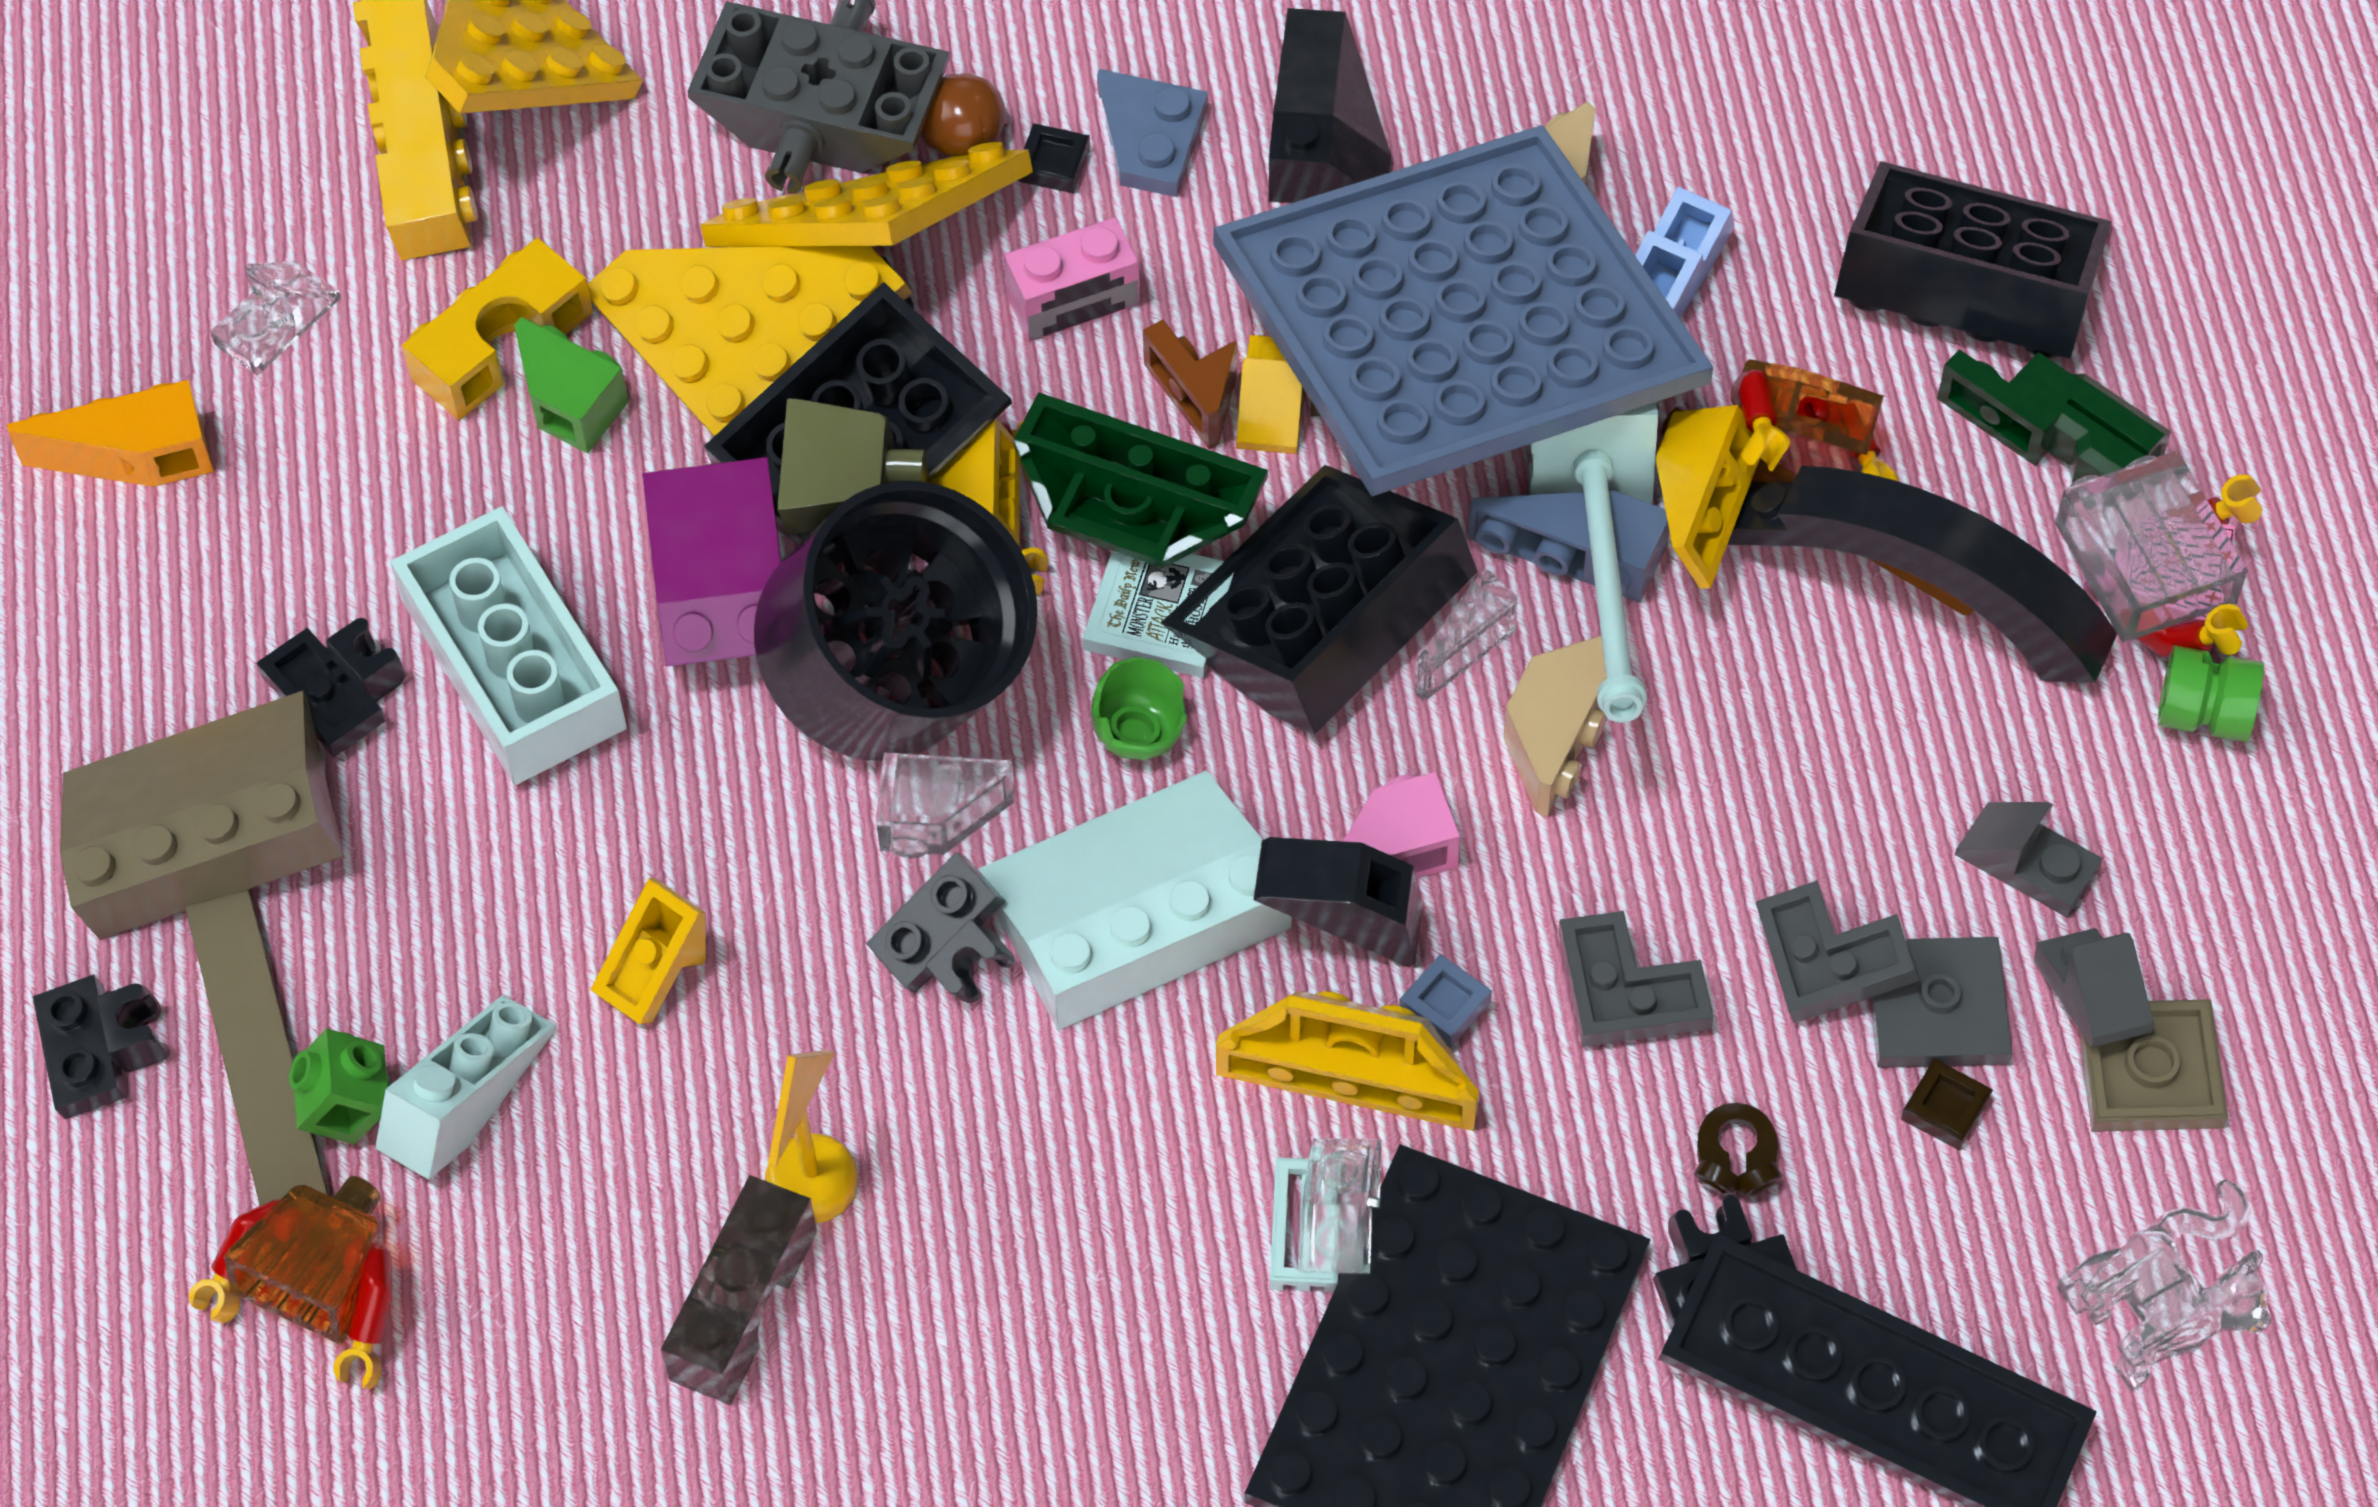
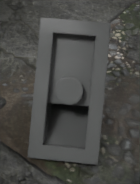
M1988 802L1956 848L1955 856L2068 918L2099 872L2103 858L2046 827L2053 806L2052 803Z
M2093 928L2036 942L2035 964L2091 1047L2152 1033L2154 1022L2134 941L2130 933L2103 938L2098 930Z

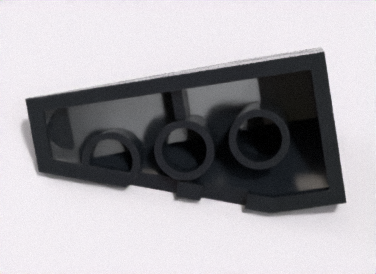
M1287 8L1269 150L1268 202L1294 203L1390 173L1391 153L1346 12Z

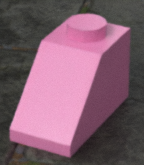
M1436 772L1421 776L1412 774L1397 776L1389 780L1384 786L1374 788L1343 840L1345 842L1364 843L1413 865L1416 879L1458 868L1460 834Z

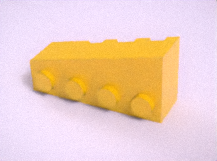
M362 0L352 2L355 22L357 26H360L368 44V47L359 48L362 70L367 75L369 89L374 103L368 104L370 124L380 152L375 157L385 224L400 259L403 261L471 247L469 222L477 221L478 215L472 189L470 186H465L464 175L472 174L473 167L468 144L465 139H460L459 128L468 126L467 113H459L425 77L433 54V45L438 30L427 0Z

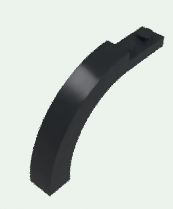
M1801 466L1793 482L1751 481L1727 544L1800 546L1830 549L1870 558L1913 574L1958 598L1992 623L2015 645L2031 665L2039 679L2043 681L2096 683L2118 634L2102 610L2066 572L2012 532L1951 500L1905 483L1863 472L1831 467Z

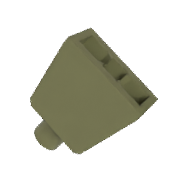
M787 399L778 497V512L787 534L812 532L840 504L867 488L895 481L926 482V450L894 449V437L887 417L874 412L800 399Z

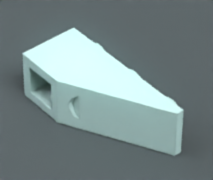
M501 995L386 1088L375 1149L430 1180L469 1147L553 1035L556 1025L527 1009L525 1006Z

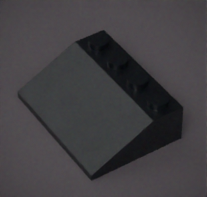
M1880 161L1849 232L1834 296L1847 299L1850 304L1862 310L1877 311L1884 309L1906 315L1909 320L1919 325L1938 326L1941 324L1963 330L1970 337L1979 341L1996 342L2001 340L2023 346L2033 355L2039 352L2047 358L2061 356L2071 359L2112 221Z
M883 282L706 443L704 448L711 464L768 457L777 529L799 545L811 532L787 534L778 512L787 399H800L874 412L887 417L894 437V449L926 450V482L1012 404V400ZM834 543L823 550L835 566L842 561Z
M1324 465L1171 612L1161 624L1204 656L1209 667L1270 715L1315 735L1478 571L1458 518L1392 491L1371 496L1361 479ZM1233 574L1228 591L1195 625L1184 621Z

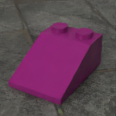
M768 457L643 472L656 598L666 667L756 655L754 623L759 598L772 572L782 561Z

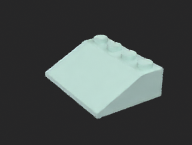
M1207 770L978 868L980 873L1006 900L995 914L1057 1031L1292 928L1291 916L1253 900L1263 839Z

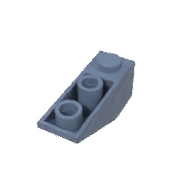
M1611 490L1609 495L1622 596L1640 603L1668 546L1670 531L1666 511L1664 508ZM1584 492L1473 498L1470 504L1468 539L1478 542L1490 552L1496 554L1507 553L1532 562L1549 574L1557 576L1566 575L1595 587Z

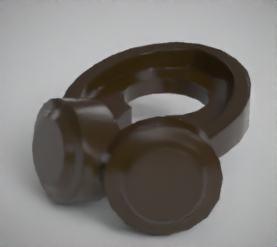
M1738 1102L1723 1104L1714 1108L1705 1117L1698 1132L1697 1158L1699 1165L1693 1174L1698 1179V1182L1719 1195L1734 1196L1739 1192L1743 1197L1748 1195L1756 1196L1777 1185L1783 1174L1776 1164L1778 1150L1777 1134L1768 1117L1761 1110ZM1736 1122L1750 1127L1757 1139L1755 1147L1746 1153V1171L1739 1176L1730 1171L1729 1153L1721 1147L1718 1141V1133L1722 1127Z

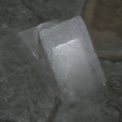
M297 261L245 265L252 293L210 331L215 346L257 376L341 299L340 292Z

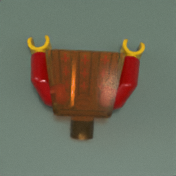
M1749 359L1744 364L1742 373L1731 388V401L1733 405L1740 407L1747 429L1753 432L1741 452V457L1748 465L1754 466L1760 457L1768 465L1769 471L1773 472L1790 446L1789 436L1846 450L1852 463L1863 466L1861 472L1895 481L1899 479L1897 473L1887 463L1877 458L1881 450L1874 436V429L1884 395L1801 368Z
M350 1176L334 1197L328 1196L307 1185L294 1186L281 1200H272L239 1215L233 1221L211 1265V1269L215 1272L213 1278L198 1281L190 1289L189 1302L191 1306L198 1310H205L210 1303L211 1297L217 1292L218 1302L211 1312V1321L218 1323L231 1321L239 1311L240 1298L339 1345H342L347 1336L353 1339L352 1348L343 1351L337 1356L333 1372L338 1381L346 1383L349 1377L350 1365L355 1359L361 1357L366 1364L362 1388H373L378 1384L382 1376L381 1361L372 1353L373 1344L382 1342L392 1302V1256L383 1244L381 1223L374 1216H371L381 1202L380 1193L371 1183L363 1178Z

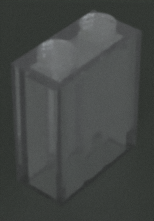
M2178 450L2156 458L2152 455L2140 457L2128 464L2124 469L2100 477L2097 475L2084 476L2064 489L2055 524L2122 643L2208 614L2219 605L2237 604L2248 569Z

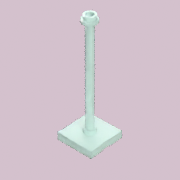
M1657 402L1530 444L1531 462L1528 464L1527 495L1584 492L1606 679L1597 689V702L1599 708L1608 719L1619 723L1636 719L1642 713L1647 695L1644 683L1637 677L1632 676L1609 491L1615 490L1653 504L1658 426Z

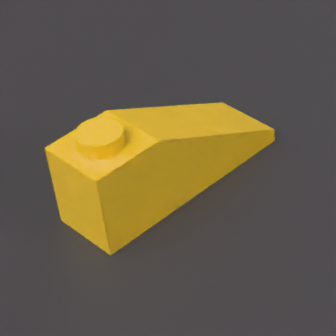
M1738 405L1673 412L1665 435L1658 446L1655 458L1672 547L1700 589L1712 587L1759 462L1758 459L1755 465L1751 466L1741 457V452L1753 432L1747 429L1743 412Z

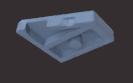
M1099 69L1097 74V90L1099 98L1102 99L1106 116V128L1110 145L1113 146L1115 154V166L1120 185L1177 197L1208 108V91Z

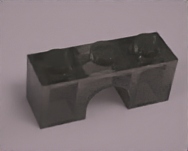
M749 1175L661 1347L670 1382L728 1405L732 1404L760 1348L758 1329L766 1303L776 1285L790 1288L817 1234L811 1198Z

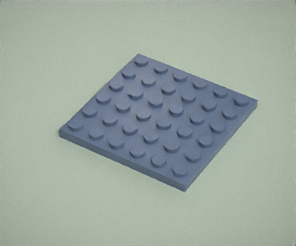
M1544 125L1214 227V247L1371 496L1709 385L1712 381L1713 365Z

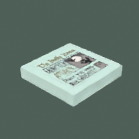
M1112 551L1082 638L1083 650L1123 660L1135 656L1158 660L1174 672L1204 678L1208 666L1206 658L1164 627L1161 622L1224 561L1191 553L1164 568H1160ZM1233 574L1184 621L1195 625L1228 591Z

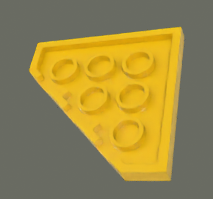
M446 0L443 8L444 14L433 45V54L425 74L427 80L459 113L635 99L643 82V79L626 63L623 54L611 47L591 27L589 19L580 12H577L566 0Z
M1002 142L983 143L969 148V155H959L921 164V161L900 162L887 167L884 173L841 183L837 179L821 180L806 185L804 191L758 202L755 198L734 200L721 206L722 214L700 224L705 247L895 245L1032 173L1029 150H1004Z
M767 246L625 250L588 283L591 302L713 436L719 433L883 282L903 300L912 294V291L902 278L871 246Z

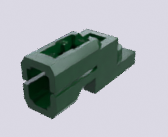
M1960 349L1944 364L1937 396L1939 401L2034 466L2050 452L2070 466L2072 483L2112 510L2122 505L2135 491L2137 484L2140 485L2164 457L2171 434L2170 430L2087 374H2070L2039 352L2010 382L2001 378L1998 372L1989 364L1976 361Z

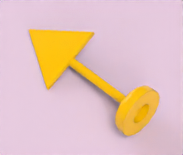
M829 1050L787 1056L769 1160L765 1172L768 1198L777 1212L791 1221L805 1224L827 1222L843 1213L855 1198L859 1183L856 1162L847 1147L832 1136L811 1133L807 1107L835 1055L834 1052Z

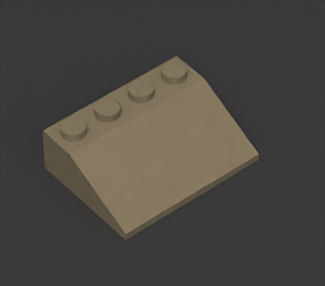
M304 691L63 772L60 854L70 906L99 940L186 911L185 906L235 894L344 857L308 697Z

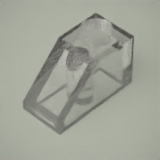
M884 753L876 813L880 851L893 852L905 858H919L926 854H946L1014 803L1015 787L1012 760Z

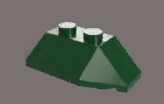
M1038 392L1014 438L1015 450L1048 529L1160 568H1164L1245 526L1268 478L1267 469Z

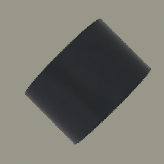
M895 481L879 484L853 495L840 504L772 572L761 593L755 614L754 646L759 670L766 688L782 713L795 727L818 744L834 752L863 760L883 761L909 757L931 748L998 697L1012 684L1021 672L1030 654L1036 633L1037 598L1035 585L1026 559L1014 538L994 515L971 498L947 487L928 482ZM833 543L845 566L843 573L823 552L827 546ZM912 553L928 563L921 573L913 570L906 574ZM864 564L871 565L872 567L876 568L879 571V573L865 570ZM814 594L823 595L831 602L834 608V615L824 613L817 606ZM927 599H930L936 608H929ZM894 612H896L898 627L901 631L892 638L891 633L895 627L893 623L896 618ZM969 624L973 641L949 637L947 634L953 629L952 627ZM859 633H864L867 641L865 645L860 639ZM896 652H898L899 655L901 656V657H899V658H891V659H889V658L892 657ZM932 658L940 664L943 678L931 673ZM875 686L886 689L893 697V701L876 694ZM922 697H931L940 708H927Z

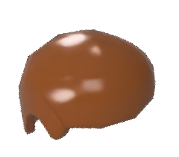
M973 73L945 75L942 78L921 134L929 147L946 156L969 155L968 149L973 146L989 142H999L1003 126H1009L1003 98L989 80Z

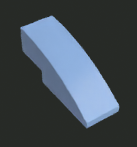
M1677 187L1654 232L1648 230L1635 254L1679 318L1682 317L1698 292L1734 228L1732 210L1681 187Z

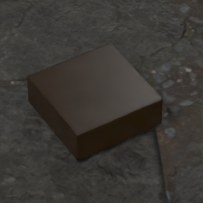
M1933 1059L1904 1107L1901 1120L1960 1151L1989 1103L1993 1089Z

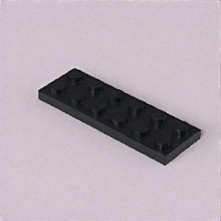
M1717 1232L1658 1360L1968 1507H2057L2097 1413L2096 1410Z

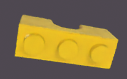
M535 238L522 250L509 254L502 261L499 268L479 284L465 289L456 298L454 304L431 322L423 323L413 331L409 339L401 345L411 380L460 421L504 385L496 350L489 344L502 334L515 332L514 325L520 317L541 327L543 325L553 326L566 335L593 313L586 277L541 239Z

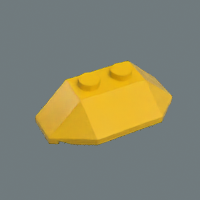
M1297 991L1218 1035L1216 1043L1217 1076L1474 1131L1478 1110V1088L1430 1020L1416 1016L1407 1008L1396 1005H1385L1378 1008L1354 1003L1346 996L1331 991H1321L1316 994Z

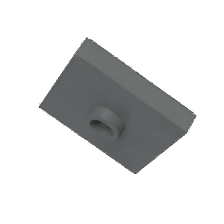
M1999 937L1907 939L1920 981L1870 998L1877 1067L1930 1066L1933 1059L1948 1066L2009 1064L2012 1057Z

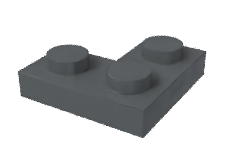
M1818 881L1756 901L1788 1011L1794 1023L1920 981L1903 926L1897 914L1836 934L1823 891Z
M1624 911L1559 920L1558 933L1582 1047L1712 1030L1714 1016L1701 960L1636 968Z

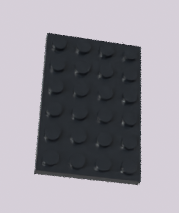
M1399 1144L1244 1493L1245 1503L1254 1507H1543L1649 1251L1651 1239Z

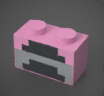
M1117 217L1004 254L1007 298L1028 342L1140 305L1139 262Z

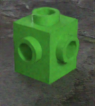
M326 1028L306 1050L298 1053L292 1063L289 1074V1083L291 1088L294 1089L297 1129L355 1145L380 1120L385 1090L391 1085L390 1077L386 1072L384 1045L355 1037L349 1033Z

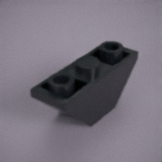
M1268 837L1262 840L1254 901L1406 967L1415 964L1423 903L1413 865L1361 842Z

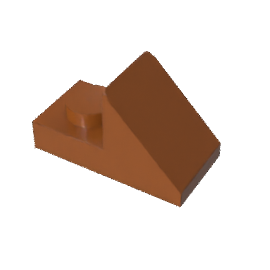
M1164 319L1143 329L1144 366L1208 449L1218 445L1237 377V341L1231 342L1199 359L1191 342L1185 336L1177 337Z

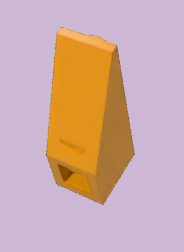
M189 379L172 384H157L147 390L115 398L96 399L86 405L58 412L38 413L25 420L6 424L14 448L23 466L151 487L214 472L201 414Z

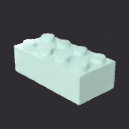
M503 506L390 561L401 601L514 786L627 729L619 690Z

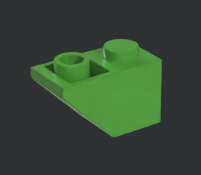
M520 317L514 327L537 427L588 454L629 402L622 367L605 352L599 350L591 352L571 342L564 333L553 326L543 325L541 327Z

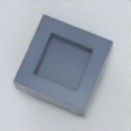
M1439 954L1399 999V1006L1409 1009L1416 1016L1428 1018L1447 1046L1451 1048L1491 1003L1492 990Z

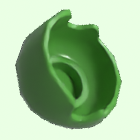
M1135 656L1113 663L1099 679L1092 699L1091 719L1098 741L1104 743L1107 750L1121 758L1146 761L1168 753L1183 734L1182 728L1187 720L1183 700L1184 684L1181 678L1158 660Z

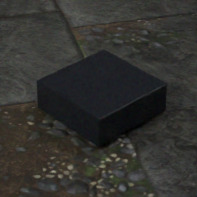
M1033 123L1024 149L1029 150L1033 172L1017 181L1074 194L1090 150V135Z

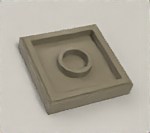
M2211 999L2148 1001L2154 1022L2152 1033L2096 1047L2090 1046L2078 1028L2091 1132L2225 1128L2228 1113Z

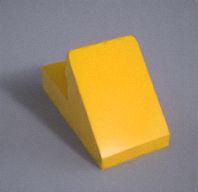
M1250 335L1247 357L1243 359L1236 449L1297 454L1305 390L1271 336Z
M649 878L590 990L638 1024L653 1023L681 968L703 965L706 960L705 912L656 878Z

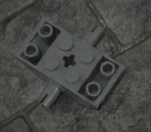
M838 0L829 24L726 1L688 88V98L749 147L775 153L771 165L765 173L766 181L773 188L782 192L787 177H790L791 180L787 187V193H797L801 190L810 162L863 173L913 151L949 63V51L865 33L869 18L876 7L875 0H855L854 5L850 3L851 0Z

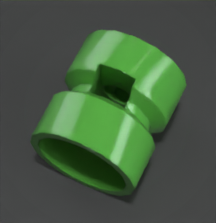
M2174 645L2164 677L2157 726L2193 733L2202 724L2207 725L2212 737L2247 743L2252 733L2259 705L2264 662L2228 655L2220 664L2213 663L2209 651Z

